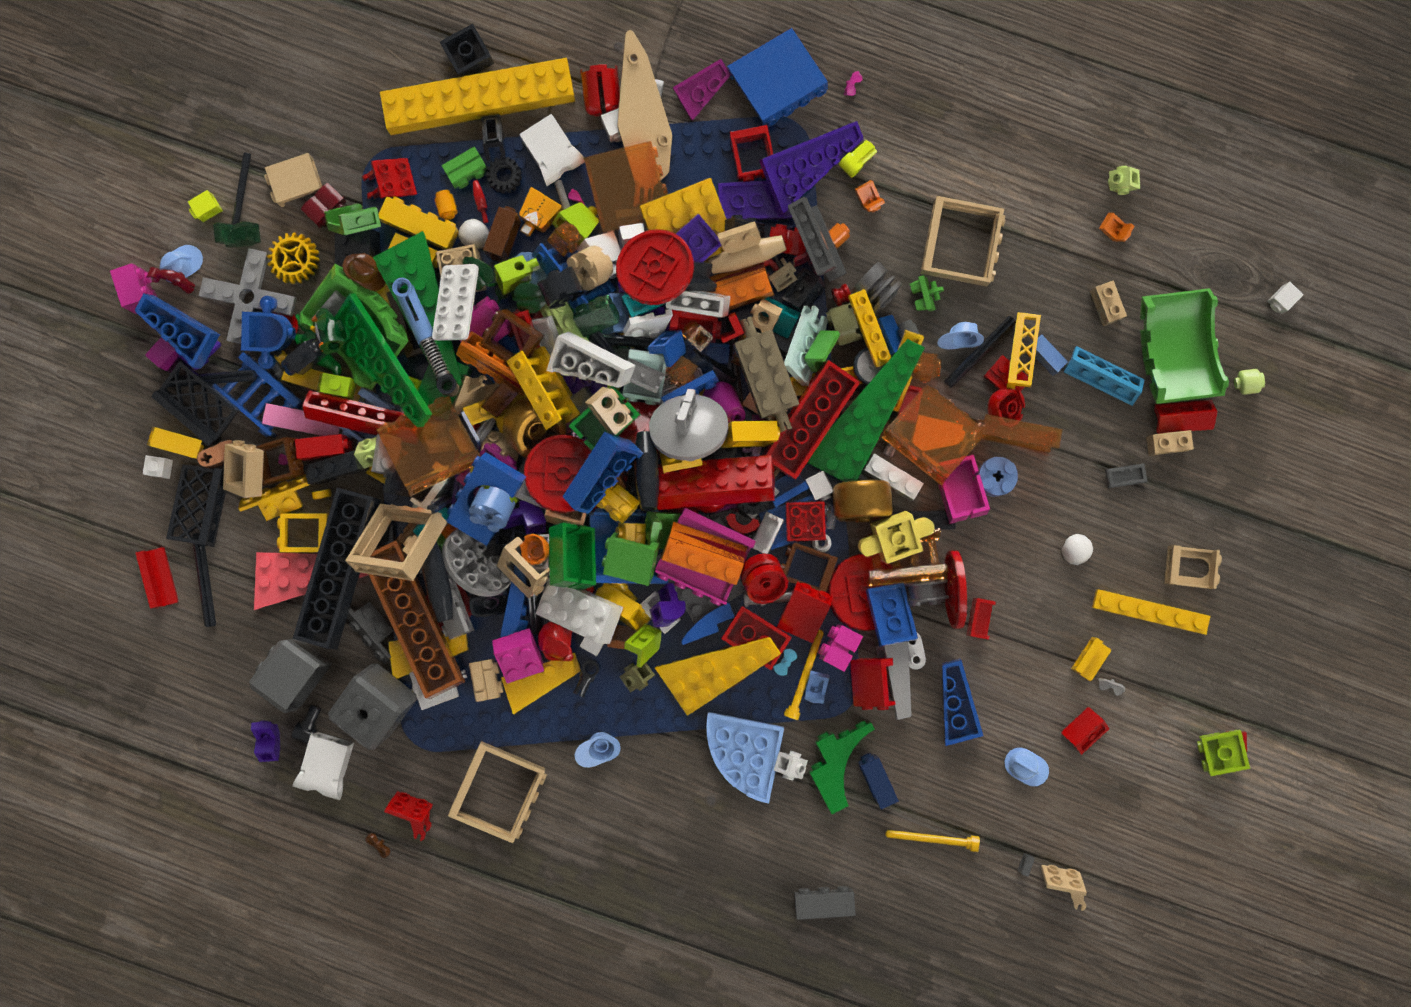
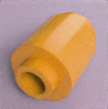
M449 190L437 192L434 200L439 217L444 218V220L455 218L458 211L453 194H450Z

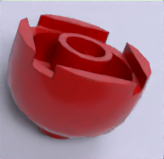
M1011 388L999 389L991 395L988 401V415L993 422L1001 426L1013 427L1023 417L1021 411L1022 408H1025V399L1019 390Z

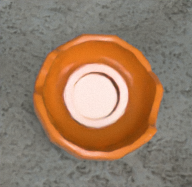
M537 534L524 536L525 540L520 545L521 556L531 565L543 563L549 555V544L546 539Z

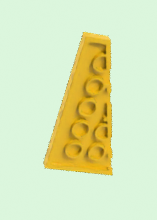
M767 637L748 642L747 644L732 646L727 649L693 656L665 665H658L655 669L688 716L779 656L781 652L772 639Z

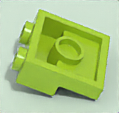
M1240 729L1199 736L1200 741H1197L1199 753L1203 752L1205 759L1201 760L1204 772L1208 771L1210 776L1250 769Z

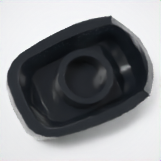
M507 588L501 594L491 597L475 594L469 595L471 613L476 617L504 613L506 611L509 589Z

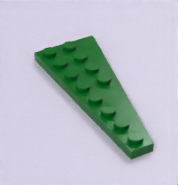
M422 231L373 258L406 322L408 323L392 290V285L398 278H406L414 286L433 328L439 287L426 235ZM408 286L401 287L400 293L407 292ZM408 301V303H409V305H410V307H411V309H412V311H413V314L416 315V312H415V310H414V308H413V306H412L411 301ZM435 340L434 342H437L436 345L439 348L438 351H441V357L444 358V364H447V370L453 374L459 386L463 385L452 340ZM452 382L445 383L444 390H450L453 386Z
M355 293L349 294L335 315L337 321L342 320L345 326V331L342 332V338L345 339V344L342 346L346 350L345 354L356 361L357 366L372 382H377L381 386L383 393H388L392 397V402L402 408L404 414L417 428L424 427L432 416V412Z
M907 339L828 430L807 463L844 482L857 481L925 347Z

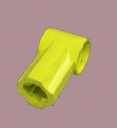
M865 140L852 153L850 152L843 157L838 165L850 178H853L863 168V165L877 153V150L871 142Z

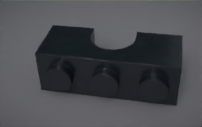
M350 451L305 465L304 470L308 485H316L337 480L336 477L354 475L367 471L369 467L363 468L354 456L355 451Z

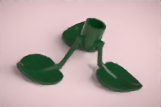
M464 257L463 265L475 264L479 268L476 290H481L484 285L488 288L496 286L495 293L498 296L496 301L498 306L501 300L508 298L510 294L513 301H517V308L521 312L528 310L529 314L539 311L546 304L538 286L529 282L520 283L515 288V291L513 290L503 295L497 282L490 283L494 280L495 275L489 265L473 257Z

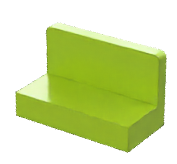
M646 623L625 642L624 649L638 654L637 667L640 668L659 650L662 630Z

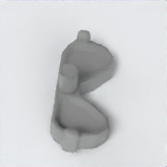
M1099 678L1100 690L1112 688L1117 696L1125 692V687L1122 684L1115 683L1114 679Z

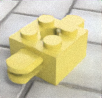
M904 511L870 523L873 535L859 540L858 549L866 557L879 553L881 560L888 564L922 552L923 548L920 538L931 535L934 531V524L926 517L914 520L911 513Z

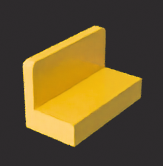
M1091 637L1071 668L1088 681L1093 680L1111 652V649L1102 644L1103 641L1097 637Z

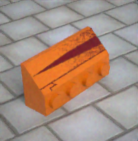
M764 262L737 271L711 276L710 279L717 284L716 291H703L731 296L729 311L774 295Z
M471 331L469 337L466 340H462L456 353L460 360L475 366L480 373L493 377L494 381L498 384L503 379L507 380L520 390L518 395L524 396L525 392L508 363L482 345L481 341L483 338Z
M673 521L661 560L737 585L743 568L747 546Z

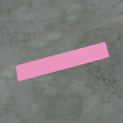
M268 403L265 406L262 424L321 436L339 434L340 428L338 426L306 419L303 410Z

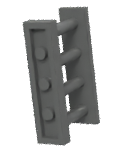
M805 196L787 205L817 275L821 276L826 273L829 282L847 274L818 206L816 205L811 208Z

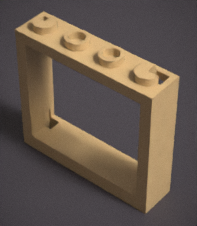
M936 196L933 203L920 274L987 287L991 281L993 282L996 274L993 267L999 258V252L996 251L997 245L1001 244L1003 236L1000 233V229L1005 224L1004 209ZM942 208L994 218L983 277L931 267Z
M380 504L345 561L359 573L413 581L447 521L442 517L441 513L432 514L431 510L421 507L411 508L405 505ZM392 520L425 525L404 562L370 558Z
M481 741L448 816L514 843L515 838L519 839L523 828H521L523 820L527 821L529 818L531 802L535 803L539 795L537 788L539 784L543 785L547 776V774H544L545 768ZM485 751L537 772L511 831L459 811Z

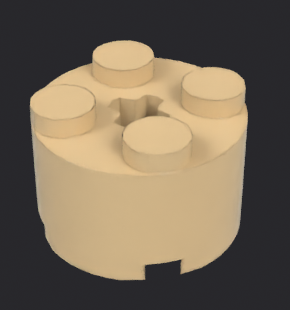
M589 246L567 259L568 267H573L583 290H592L607 282L609 277L612 276V261L608 254L605 255L602 252L603 249L598 246Z

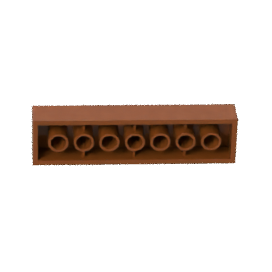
M395 540L373 551L370 558L404 562L407 554L402 551L403 545ZM369 574L425 699H432L465 683V679L417 576L413 581Z

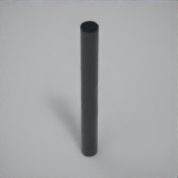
M247 152L243 153L231 227L239 228L251 154Z

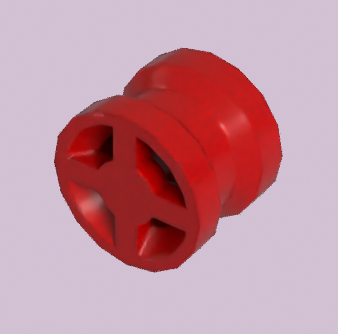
M843 284L838 289H831L837 307L841 306L844 302H850L848 296L851 293L847 284Z

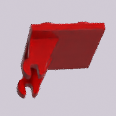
M408 158L371 161L372 170L362 176L363 181H366L368 178L369 181L374 178L377 181L378 188L367 194L368 199H371V197L375 199L379 196L380 198H391L417 194Z
M397 791L384 810L385 813L410 821L414 839L420 834V841L424 840L426 832L432 826L429 819L433 804L425 799L412 797L408 793Z

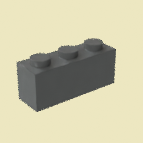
M838 886L837 889L830 890L829 887H819L818 891L801 888L798 889V892H794L797 920L856 916L854 891L849 886Z

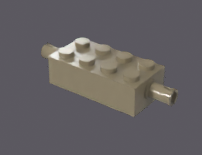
M748 317L740 321L746 338L734 343L733 347L759 418L775 416L780 432H783L786 429L792 428L786 413L787 409L799 405L773 331L757 333L752 317Z

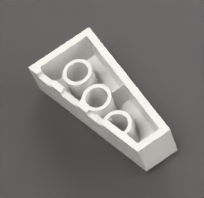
M566 332L557 336L546 371L558 372L566 376L571 375L583 380H593L596 383L619 388L630 383L636 365L571 332Z

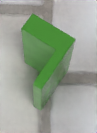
M820 330L804 357L811 372H818L823 362L826 361L840 336L839 331Z

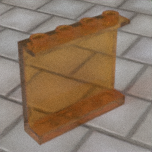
M651 141L584 157L603 234L620 230L621 226L644 224L645 221L639 206L668 194L666 184H662L660 176H663L661 164L657 165L655 159L659 157L657 147H652Z
M927 384L886 428L882 438L942 486L975 446L983 440L988 431L981 424L972 420L966 412L958 409L951 400L939 394L937 389Z
M449 396L437 398L433 404L428 405L432 416L424 427L417 428L403 414L398 417V420L392 423L386 422L377 429L378 435L409 496L473 467L472 464L477 456L481 457L466 432Z

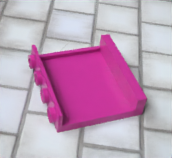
M683 508L677 521L679 524L747 546L745 560L756 542L687 508ZM661 557L655 568V572L658 573L656 577L667 581L669 578L675 581V586L684 590L688 587L693 590L692 593L701 598H703V595L710 597V602L718 606L721 603L727 604L726 600L734 584L663 561Z

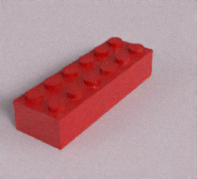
M824 361L799 398V405L793 407L788 415L792 428L780 432L778 441L768 445L762 455H772L775 468L791 479H797L860 384V381L831 361Z
M772 455L702 460L701 466L666 473L663 472L662 464H658L660 484L658 510L775 501Z

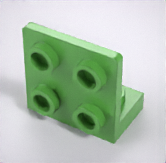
M647 512L645 519V545L650 546L652 542L660 543L659 549H664L673 521L677 522L681 513Z

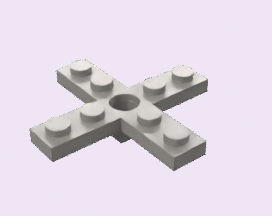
M248 248L240 285L203 277L199 292L200 297L235 304L226 340L228 342L241 344L242 311L255 312L256 310H262L260 300L264 296H273L277 300V308L272 311L273 313L293 317L296 297L261 290L268 261L267 255H269L267 252ZM253 292V301L245 304L244 298L246 294Z

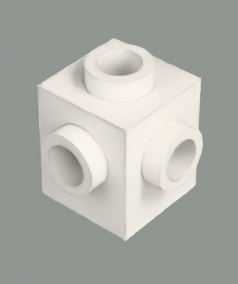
M790 751L789 754L779 752L774 771L783 774V778L792 781L794 778L802 779L808 760L800 758L801 754Z

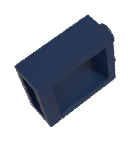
M871 753L861 756L858 765L878 807L884 809L899 802L879 757L875 754L871 755Z

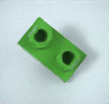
M924 275L918 277L919 280L910 284L913 294L922 292L924 297L915 301L916 309L918 311H935L936 308L932 295H934L935 301L940 300L939 293L943 292L944 289L943 287H937L936 281L930 282L932 288L930 289L928 278Z

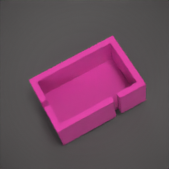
M974 455L938 463L934 468L950 524L967 520L968 516L971 519L987 515L990 511L981 477L977 475L979 470Z
M837 624L830 628L827 634L829 640L827 644H822L818 654H820L819 659L845 672L853 657L848 652L849 650L856 651L863 636L843 625Z

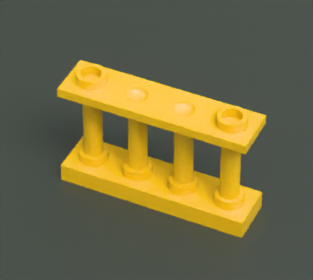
M542 346L534 352L531 358L527 359L524 352L520 351L507 360V363L547 430L561 421L562 416L565 422L569 423L581 414L570 398L573 394L561 373L546 371L551 356L546 347Z

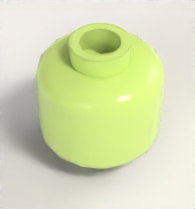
M1258 369L1240 371L1237 378H1234L1235 389H1239L1242 395L1259 393L1265 387L1264 374L1260 373Z

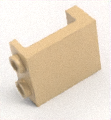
M309 153L265 167L267 174L264 176L267 184L271 185L273 191L270 192L272 200L280 207H284L286 202L316 193L322 187L314 159Z

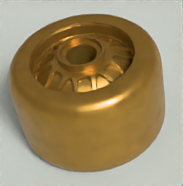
M523 398L514 403L506 412L503 420V434L508 444L519 455L527 459L530 451L540 441L554 435H566V422L562 416L561 421L546 430L529 399Z
M857 480L836 484L833 488L835 518L843 522H870L890 517L893 509L889 482L884 480Z

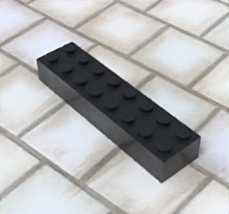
M341 488L336 489L292 639L326 649L338 650L360 574L345 560L380 505V499Z

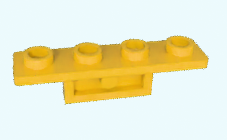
M863 289L849 295L848 298L874 366L877 368L885 365L890 360L891 355L866 290Z
M306 475L296 477L295 480L289 482L283 481L277 487L271 489L265 488L262 490V496L242 498L239 502V511L241 512L258 505L266 521L280 516V514H286L303 507V503L296 490L309 486Z

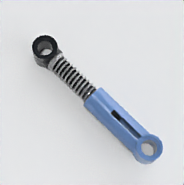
M398 278L394 281L392 290L398 299L418 345H422L421 347L425 351L426 357H428L427 360H429L437 379V389L446 397H454L459 392V384L454 379L453 374L447 370L448 367H446L447 364H444L445 361L441 357V351H438L437 342H434L435 340L432 338L433 328L416 294L415 288L408 279ZM408 286L407 292L400 293L401 287ZM408 301H411L412 306H413V308H414V310H415V312H416V315L413 314V311H412V309H411V307H410ZM452 382V388L448 391L444 390V384Z

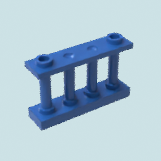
M564 235L557 243V246L547 250L544 244L541 243L532 254V257L537 259L546 275L553 270L561 272L568 268L567 262L559 265L554 259V255L564 252L570 258L578 252L577 248ZM608 279L607 282L594 288L593 291L582 295L573 302L569 300L568 303L579 316L589 305L588 301L596 297L601 298L609 293H615L617 289Z
M243 352L238 357L243 361L242 367L238 371L255 370L257 374L256 380L238 400L229 393L238 382L226 383L224 387L214 384L213 387L260 427L258 431L267 438L268 436L276 438L278 435L272 431L275 426L262 424V421L257 418L264 411L266 403L270 404L280 394L285 398L283 407H296L301 410L304 402L266 369L261 368L259 363L250 355ZM267 382L271 386V391L250 412L243 405L262 383L265 384Z

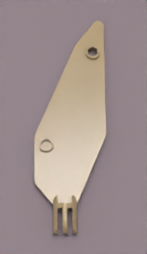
M628 30L625 33L617 127L635 182L633 207L637 208L640 205L653 201L654 186L669 173L672 132L648 56L635 33ZM630 56L634 57L635 62L630 59Z

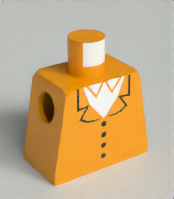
M531 187L519 213L521 220L525 222L520 231L528 237L531 236L535 229L544 233L552 225L558 213L563 210V207Z

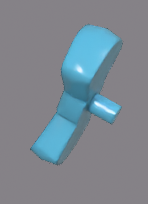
M784 649L781 662L774 665L773 669L777 675H787L791 662L797 659V654L793 649Z

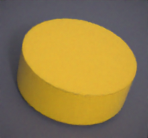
M331 489L312 492L314 500L332 496Z

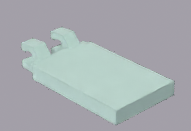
M808 306L803 307L802 316H800L784 361L787 371L802 386L809 385L813 373L804 357L820 330H826L828 322L825 316H821V320H819L817 317L819 309L816 306H812L811 309Z

